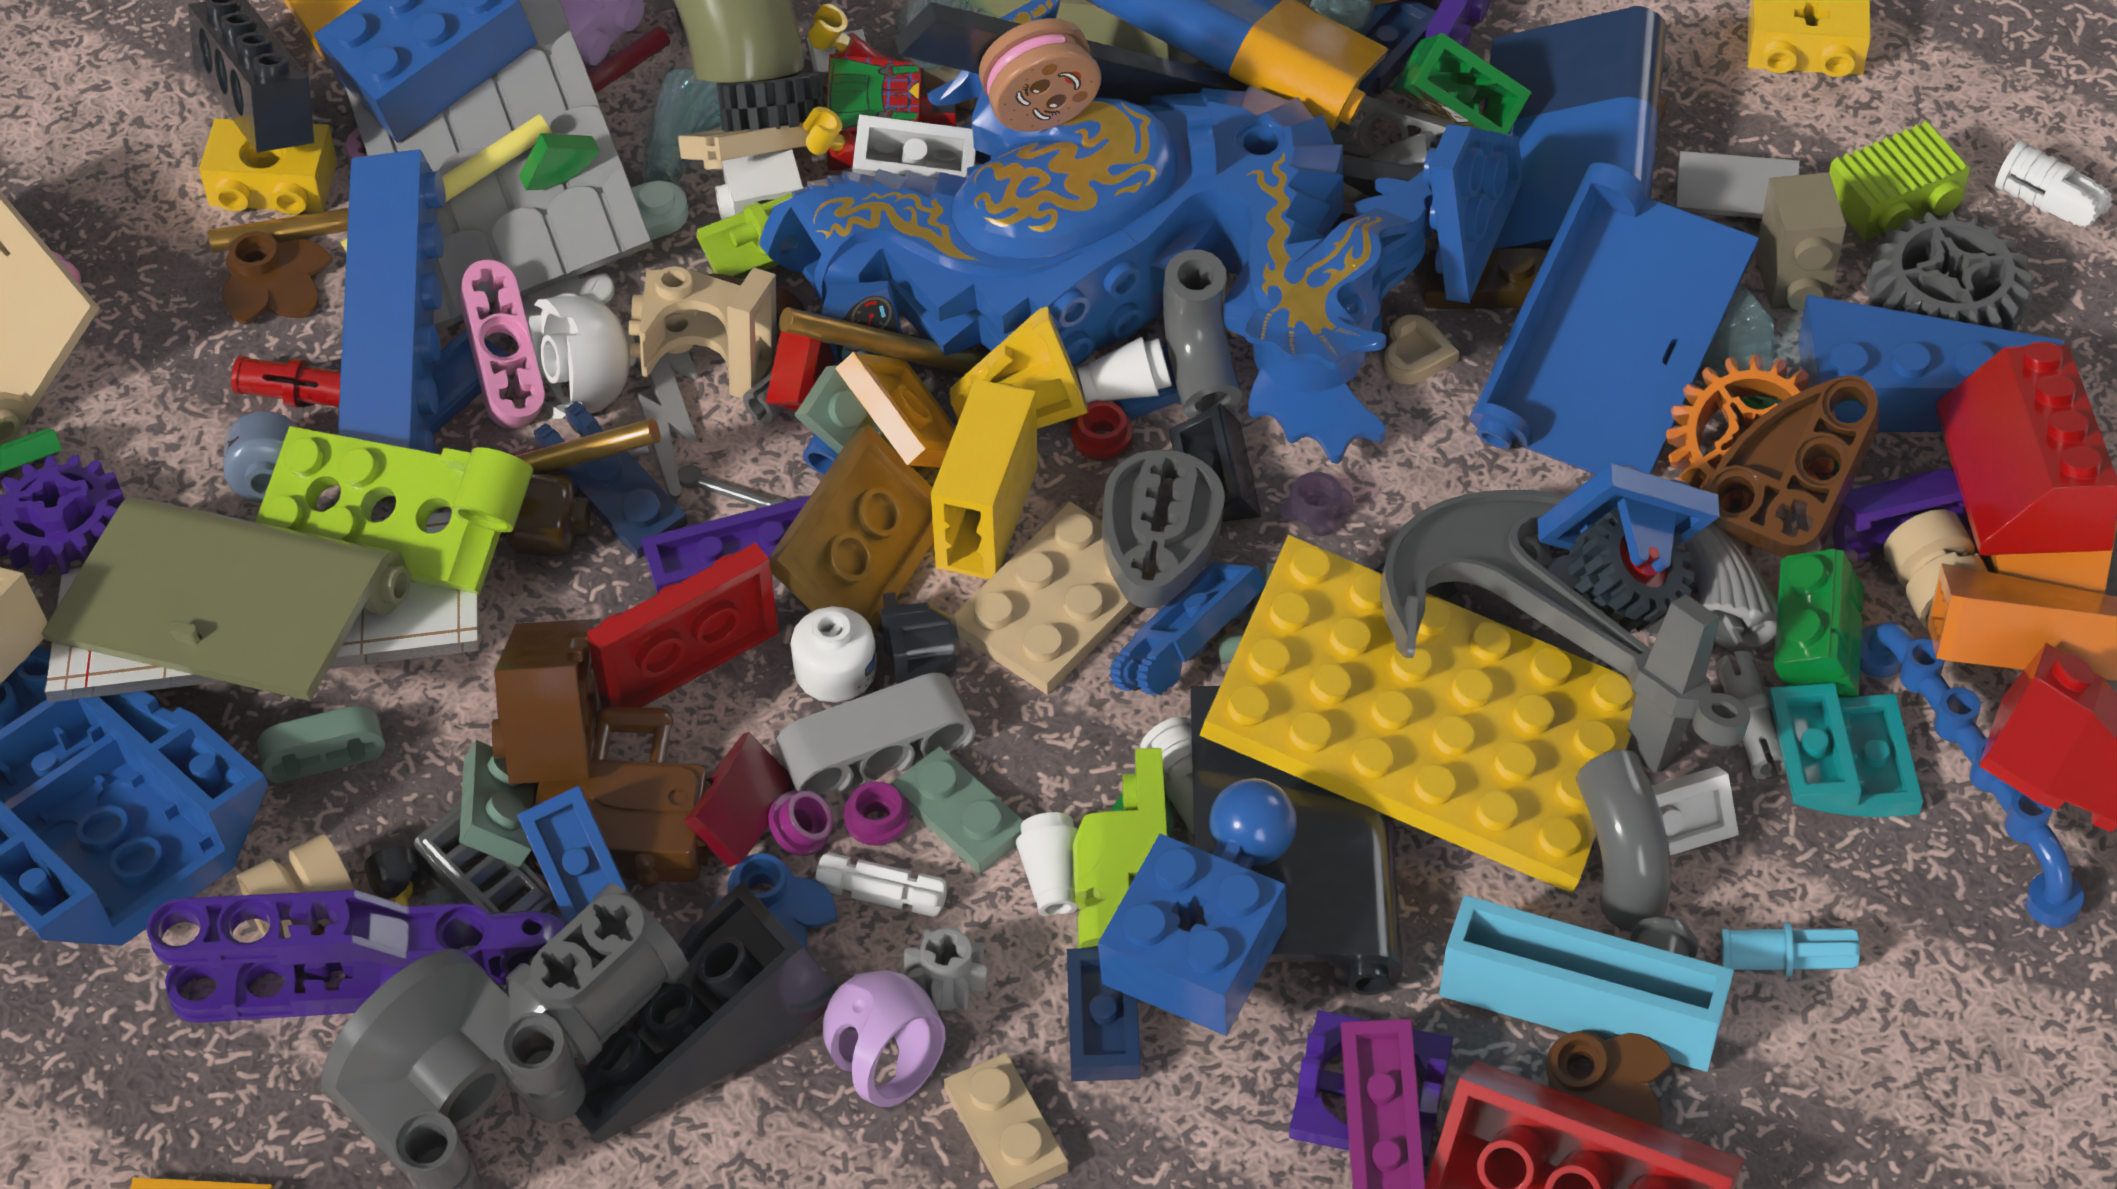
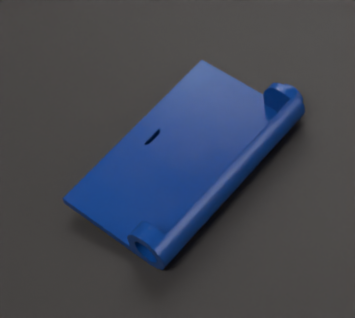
M1603 162L1590 164L1469 416L1470 421L1477 428L1476 435L1493 447L1509 449L1513 443L1594 475L1610 463L1630 465L1635 467L1637 471L1652 475L1667 443L1666 431L1676 424L1671 414L1672 407L1685 404L1687 399L1683 389L1687 384L1694 385L1759 244V237L1646 198L1642 182L1623 168ZM1673 344H1676V345H1675V348H1673V349L1670 351V354H1669V356H1668V358H1667V360H1666V362H1665V364H1664L1663 362H1664V360H1665V358H1666V356H1667V354H1668V352H1669L1670 347H1671Z

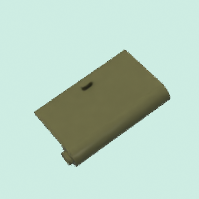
M129 497L118 507L41 634L46 641L311 701L363 607L371 613L380 615L391 613L397 605L406 599L410 590L411 576L408 568H406L404 558L395 551L154 500Z

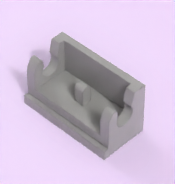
M1680 151L1675 176L1673 207L1689 213L1762 218L1769 178L1799 175L1800 161Z

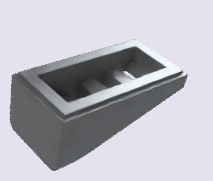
M461 803L457 804L415 839L414 846L420 867L462 904L476 905L487 913H498L500 911L497 908L521 888L527 894L505 912L537 911L546 913L557 904L551 890L524 862L518 867L459 843ZM484 854L486 856L484 860L466 874L462 872L464 868L480 855ZM502 872L507 874L486 893L483 894L480 891Z

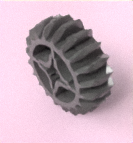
M1951 211L1945 220H1937L1931 213L1927 212L1920 221V224L1905 218L1898 230L1888 229L1881 244L1877 245L1876 250L1871 255L1865 286L1867 288L1866 295L1870 296V306L2016 332L2018 325H2021L2029 310L2030 297L2033 290V274L2029 273L2028 256L2018 253L2017 240L2000 239L1999 225L1984 229L1978 225L1977 216L1969 222L1958 221Z

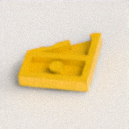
M1048 306L1038 309L950 388V402L958 421L975 379L998 384L1007 383L1018 388L1036 391L1037 429L1088 413L1085 395Z

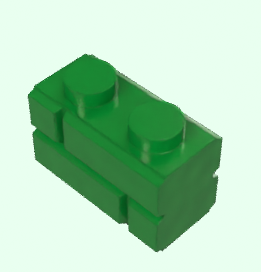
M1829 549L1789 555L1781 559L1773 666L1782 682L1786 683V686L1835 683L1838 698L1856 697L1859 695L1863 618L1860 613L1863 611L1864 586L1856 572H1852V565L1843 550Z

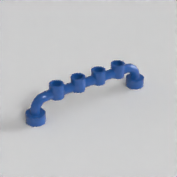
M1895 622L1871 625L1862 629L1860 670L1867 675L1878 678L1890 677L1900 671V681L1903 686L1914 693L1923 694L1936 713L1934 721L1936 733L1942 739L1959 745L1971 762L1969 778L1972 784L1979 790L1992 793L2007 813L2005 820L2007 834L2017 842L2028 844L2038 858L2043 873L2037 875L2030 884L2026 896V908L2029 914L2037 922L2048 927L2059 928L2073 923L2079 916L2083 905L2084 892L2079 882L2072 877L2071 866L2066 852L2048 825L2053 809L2035 802L1978 766L1988 740L1976 724L1981 708L1978 696L1966 688H1950L1941 675L1945 660L1936 658L1931 639H1915L1905 627Z

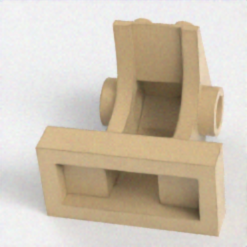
M672 266L662 270H646L644 295L633 294L629 336H640V343H630V358H641L642 376L648 377L660 358L667 352L681 354L689 351L693 345L708 347L720 353L726 361L729 372V395L743 399V395L769 374L774 364L777 350L776 274L753 267L740 286L682 267Z

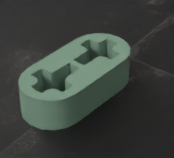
M362 706L345 707L283 722L269 727L257 739V751L262 773L266 779L274 783H282L375 760L385 750V740L379 716L374 710Z

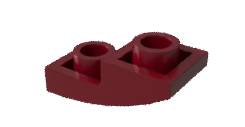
M750 732L742 734L707 778L711 786L683 820L727 867L743 862L769 825L768 814L772 803L778 797L788 792L792 782L788 771Z

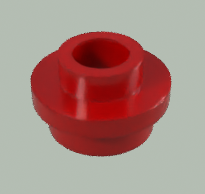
M1095 401L1087 404L1088 413L1077 416L1072 423L1071 438L1075 448L1090 458L1110 459L1119 456L1129 448L1133 439V426L1129 417L1120 406L1109 401ZM1099 430H1105V431H1108V432H1110V433H1107V434H1097V433H1094V432L1099 431Z

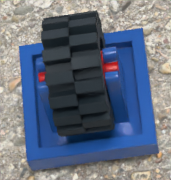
M1610 463L1538 519L1539 542L1570 550L1569 557L1576 561L1568 566L1569 576L1580 577L1581 579L1579 583L1573 586L1574 590L1580 595L1587 593L1591 599V604L1601 609L1604 614L1616 623L1619 621V625L1626 631L1630 632L1636 628L1640 632L1664 618L1671 602L1686 594L1690 596L1692 590L1687 586L1694 582V571L1684 569V567L1693 561L1689 551L1679 552L1678 547L1720 517L1718 494L1691 487L1684 481L1668 480L1637 471L1635 467L1630 465Z

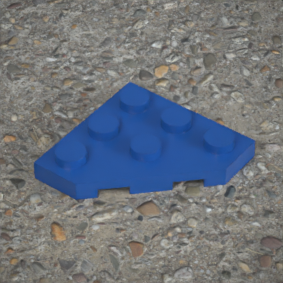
M1448 124L1438 147L1430 148L1426 155L1423 175L1425 184L1432 187L1433 201L1430 209V227L1438 232L1439 245L1436 252L1435 266L1437 273L1443 274L1446 300L1470 303L1523 182L1519 137L1474 127Z

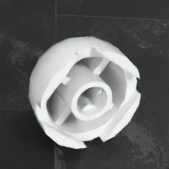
M579 296L538 299L534 305L542 308V313L529 317L528 328L541 378L546 377L558 401L544 402L553 419H566L564 409L575 401H578L579 404L581 403L591 414L602 411L617 399L627 383L630 366H634L636 358H630V343H635L634 337L629 336V330H624L619 318L607 306L595 299ZM569 381L570 397H564L560 385L561 382Z

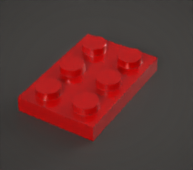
M756 542L735 554L722 556L712 566L680 583L664 587L652 598L623 613L609 616L599 626L587 631L602 708L606 706L644 707L779 634L770 559Z

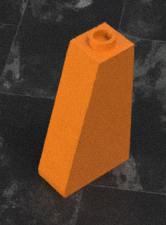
M1941 563L1927 623L1937 659L2024 670L2047 642L2063 653H2070L2080 657L2092 668L2094 673L2105 680L2117 681L2116 596Z

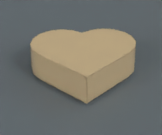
M1405 315L1392 323L1389 334V346L1384 353V371L1394 382L1415 384L1458 363L1459 351L1427 318L1419 315Z

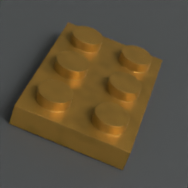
M870 425L854 431L769 556L771 573L812 612L816 609L831 606L849 608L865 618L872 627L874 635L881 624V610L884 609L883 594L895 592L896 599L898 598L934 542L931 491L933 487L910 465H907L901 456Z

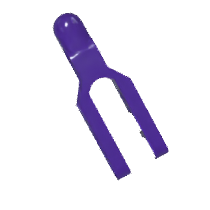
M357 890L179 898L158 906L150 915L146 927L154 954L164 963L173 965L165 979L171 1008L178 1017L187 1022L205 1023L355 1013L380 986L411 963L437 951L460 949L470 945L475 947L464 952L474 959L497 983L507 985L506 976L520 963L531 966L529 964L530 958L536 955L544 945L565 927V924L558 917L537 911L487 913L484 909L471 904L406 906ZM261 919L270 925L264 937L254 942H240L232 937L235 928L246 920ZM282 920H291L292 925H288L290 938H285ZM318 920H330L331 924L326 925L324 934L312 935L311 931L316 929ZM177 923H193L200 928L195 939L186 945L172 946L162 941L164 933ZM343 971L345 979L341 980L339 989L327 990L325 983L329 982L331 972ZM298 972H305L307 980H303L305 993H300L296 975ZM278 974L286 980L284 987L273 996L263 998L249 993L250 985L261 975ZM207 977L217 982L216 989L205 999L191 1001L180 996L183 986L194 978Z

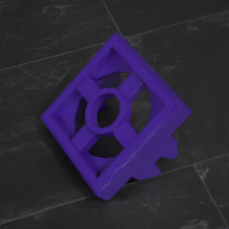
M1321 1010L1317 1011L1313 1032L1308 1033L1306 1054L1302 1058L1298 1094L1289 1129L1290 1139L1349 1151L1347 1124L1341 1122L1326 1109L1319 1093L1323 1092L1345 1098L1344 1074L1326 1071L1323 1068L1333 1057L1342 1051L1341 1022L1371 1020ZM1412 1029L1415 1065L1424 1082L1423 1089H1417L1423 1166L1427 1167L1454 1037Z

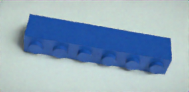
M421 149L351 158L338 435L437 454L435 440L430 432V415L437 414L439 407L438 391L432 378V362L439 361L440 340L437 329L433 324L434 310L440 309L442 306V290L439 278L435 273L436 258H442L444 253L443 235L441 227L437 222L438 207H444L446 194L441 173L439 171H432Z

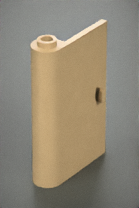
M1 191L0 444L14 440L100 307Z

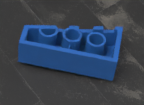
M1812 295L1806 296L1798 336L1802 370L1809 374L1810 381L1807 388L1847 375L1861 377L1866 380L1877 394L1880 419L1877 432H1942L1936 415L1937 402L2004 347L2027 346L2034 342H2050L2056 345H2063L2060 339ZM1850 400L1837 405L1834 411L1836 419L1840 422L1853 423L1862 419L1867 409L1861 403Z

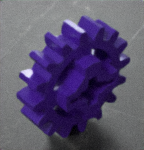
M73 454L65 465H58L54 456L51 455L46 457L44 468L36 470L33 466L26 463L22 465L24 477L19 481L8 477L1 481L6 495L0 494V557L9 555L13 568L17 570L31 561L35 575L40 576L43 575L49 565H57L60 573L63 575L69 573L70 562L79 559L84 564L118 507L125 500L114 472L105 474L100 461L95 460L83 468L79 455Z

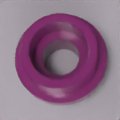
M874 781L859 786L852 793L844 807V824L848 833L855 840L866 845L880 846L892 843L905 833L910 823V809L906 798L894 786L885 782ZM875 811H881L888 815L879 820L866 818L868 814Z
M811 791L786 792L778 797L769 809L768 821L770 830L776 841L788 852L798 856H809L819 851L827 843L833 827V816L828 804L816 793Z

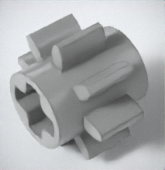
M960 928L938 929L933 932L927 929L923 931V941L920 950L906 948L904 951V972L926 991L936 1011L952 1010L957 1007L965 1011L968 1009L970 990L982 992L987 989L988 968L983 965L984 944L982 942L971 944L969 939L960 932Z

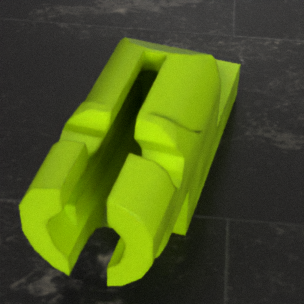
M1162 748L1135 749V773H1122L1124 811H1104L1084 815L1076 833L1072 851L1076 906L1081 910L1077 917L1078 948H1098L1100 938L1160 833L1167 836Z

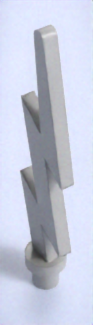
M635 336L636 343H640V336ZM689 351L681 354L667 352L660 358L649 374L648 378L657 403L639 393L637 396L643 420L653 418L659 426L660 441L651 444L667 494L672 500H678L681 497V486L670 431L697 442L695 430L673 373L674 370L684 376L697 379V372Z

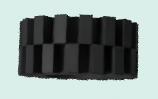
M799 71L791 75L759 81L717 83L721 125L724 132L745 129L752 131L769 127H776L777 130L780 129L781 125H789V128L800 126L799 122H805L814 108L825 107L821 71Z

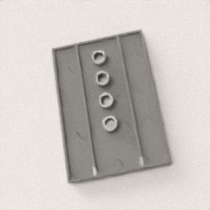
M519 0L538 44L528 49L514 61L398 143L345 87L368 156L421 149L432 171H439L442 176L539 113L550 127L552 134L593 136L600 150L588 167L570 180L546 189L525 190L519 175L534 147L532 146L447 201L444 207H438L437 222L441 227L443 235L444 253L442 258H436L435 273L439 278L442 290V306L440 309L434 310L433 325L437 330L464 320L459 302V290L465 271L477 261L495 260L506 265L516 277L520 296L524 297L653 246L560 0ZM480 282L477 291L485 292L490 309H493L499 291L491 290L488 282Z

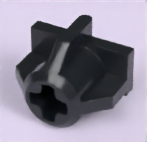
M895 592L883 594L884 609L881 610L884 651L886 654L891 655L896 684L929 673L944 674L947 670L956 669L961 662V653L955 617L948 612L940 611L927 602L898 606Z

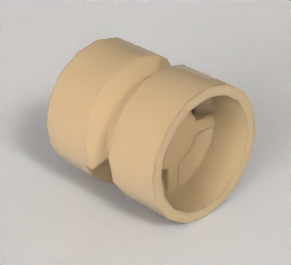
M1945 509L1931 510L1912 517L1896 528L1884 544V556L1899 583L1906 588V597L1925 629H1928L1927 623L1941 563L1989 572L1979 554H1974L1975 545L1960 518L1955 512Z
M325 834L290 849L288 862L282 865L273 859H269L237 874V880L243 895L355 890L337 851ZM254 919L264 936L269 930V923L261 919ZM328 919L317 921V923L325 928L326 925L331 924ZM282 920L285 938H290L288 925H292L291 920Z

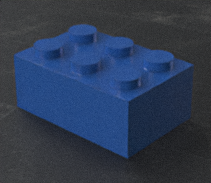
M362 0L314 33L335 76L396 143L538 44L519 0Z

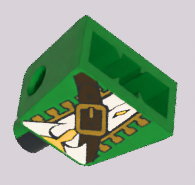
M1442 33L1420 40L1392 89L1395 94L1424 113L1454 121L1461 126L1474 127L1502 134L1509 133L1531 94L1530 90ZM1489 98L1488 106L1481 115L1478 104L1483 99Z

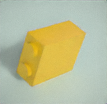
M979 379L974 380L931 491L936 568L990 579L1002 567L1038 469L1036 391L1018 388L1007 383L998 384Z

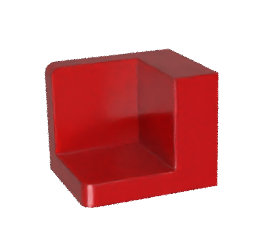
M780 331L765 403L797 412L826 366H834L835 361L830 344Z

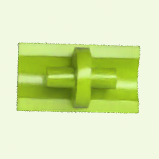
M792 193L762 205L758 202L746 205L741 213L697 229L696 237L714 273L744 279L753 267L767 270L779 265L762 250L759 240L774 206L792 197Z

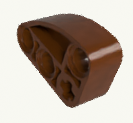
M1857 376L1837 377L1801 391L1759 417L1733 443L1720 460L1708 481L1706 491L1718 494L1720 517L1713 521L1714 524L1729 536L1782 558L1789 555L1820 551L1827 540L1878 430L1880 421L1876 391L1871 384ZM1844 401H1857L1866 407L1867 412L1863 418L1853 423L1840 422L1832 415L1836 406ZM1820 457L1832 458L1841 466L1834 477L1822 481L1811 478L1805 470L1811 461ZM1731 490H1746L1754 496L1751 506L1743 512L1731 513L1720 507L1721 499ZM1796 515L1806 517L1808 532L1799 528L1796 536L1786 535L1783 522L1785 519L1794 523Z

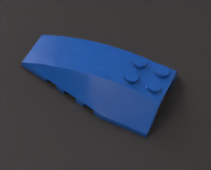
M37 646L30 653L29 657L19 664L0 684V899L41 940L123 946L147 929L149 917L158 906L174 899L192 898L234 869L269 784L264 774L198 716L180 707L174 712L160 707L156 697L136 689L131 694L113 686V684L45 692L51 651Z

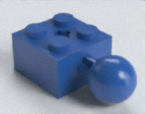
M1248 778L1236 781L1223 789L1215 799L1210 811L1209 828L1211 837L1216 845L1212 854L1161 833L1159 834L1098 942L1103 985L1225 1036L1228 1035L1286 927V884L1250 870L1252 866L1268 864L1278 859L1287 851L1295 837L1297 827L1295 808L1289 796L1280 787L1267 780Z

